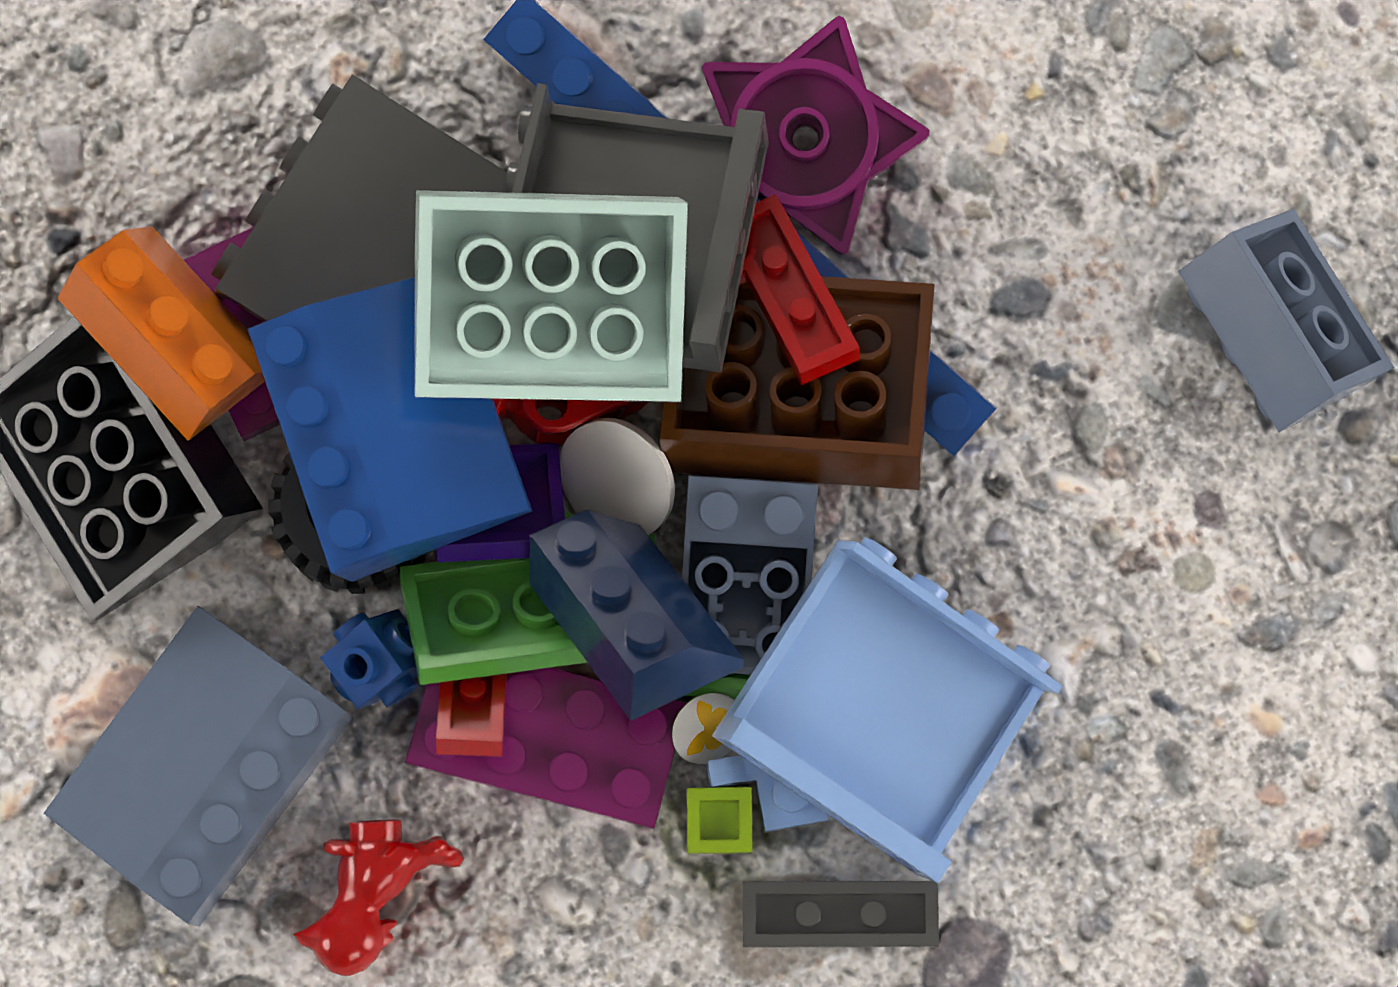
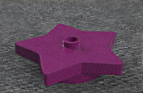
M835 17L779 63L705 62L702 65L704 77L723 126L735 127L739 109L761 111L765 114L769 144L758 197L763 200L776 194L788 216L839 254H848L868 181L929 139L930 131L926 126L866 89L844 17ZM808 127L816 132L818 141L814 148L803 151L795 146L793 137L798 129Z

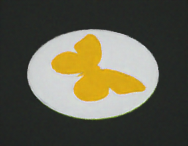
M721 693L702 694L689 701L680 710L673 724L672 741L676 751L682 758L695 764H708L707 761L723 758L732 750L712 737L734 702L731 697Z

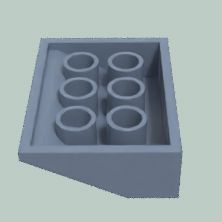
M197 606L43 814L184 922L200 927L353 717L296 674L200 606Z

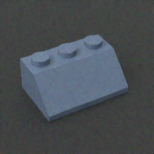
M1294 209L1229 233L1178 271L1188 287L1191 301L1206 315L1221 339L1222 349L1226 357L1239 368L1255 394L1258 408L1263 415L1273 422L1278 432L1311 418L1394 368Z

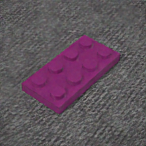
M554 668L507 673L502 757L436 754L440 682L426 684L405 760L407 765L655 830L676 751L672 741L673 724L678 713L687 703L674 700L630 721L600 680Z

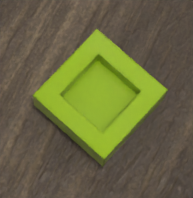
M752 787L687 788L688 854H752Z

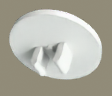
M598 418L583 424L567 438L560 455L562 488L570 505L577 514L585 510L598 512L641 525L648 535L666 521L674 503V477L665 454L647 433L624 420Z

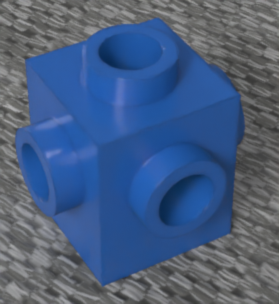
M399 609L371 618L365 612L352 617L333 633L338 643L320 657L330 671V679L334 688L342 697L351 701L357 710L382 701L385 707L388 708L406 697L418 685L413 679L418 673L408 621Z

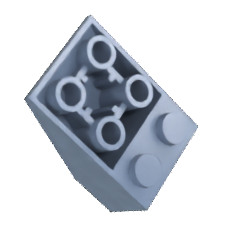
M698 474L689 475L682 580L743 657V668L732 673L749 675L753 673L812 581L818 483Z

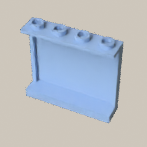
M866 537L863 538L861 543L838 540L712 737L916 875L939 883L952 863L942 852L1042 693L1046 691L1058 694L1063 685L1045 673L1050 664L1042 657L1021 645H1017L1014 650H1011L997 640L995 636L999 628L988 619L969 609H966L964 614L961 615L944 603L948 593L938 584L915 573L911 580L894 568L892 565L897 557L882 545Z

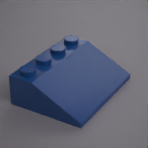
M415 277L309 304L248 329L332 574L353 582L532 512L493 398L415 397Z

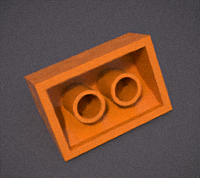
M153 226L122 230L77 262L57 298L188 441L265 382L248 330Z

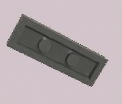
M934 881L742 882L743 948L939 946L938 883Z

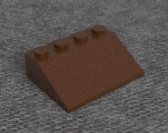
M821 276L860 347V360L801 385L747 282L740 284L722 371L714 372L682 367L681 402L664 401L660 445L661 451L665 454L670 464L672 473L920 490L935 284Z

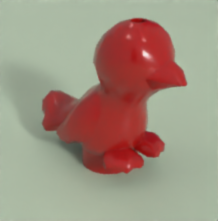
M399 819L349 822L350 840L331 839L323 843L325 852L334 856H341L337 871L338 896L333 906L318 921L294 933V937L301 946L312 950L317 961L329 972L340 976H352L366 970L378 958L380 952L394 940L393 935L389 931L397 925V920L389 918L380 920L379 910L404 890L416 872L430 865L448 868L460 867L465 859L460 849L447 843L441 836H434L419 842L402 841V822Z

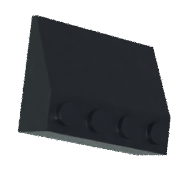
M74 316L0 377V473L91 621L101 619L218 545L264 509L212 425H208L188 441Z

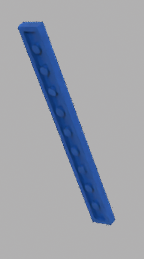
M516 0L483 39L536 87L537 83L547 84L550 98L555 104L668 118L536 0ZM797 231L821 276L850 278ZM930 349L925 431L949 453L955 456L994 413L997 407Z

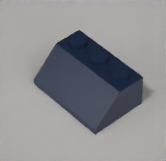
M585 510L530 535L529 584L630 721L743 668V657L641 525L591 510Z

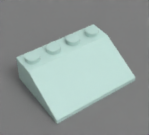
M416 190L415 397L681 402L688 203L679 197Z

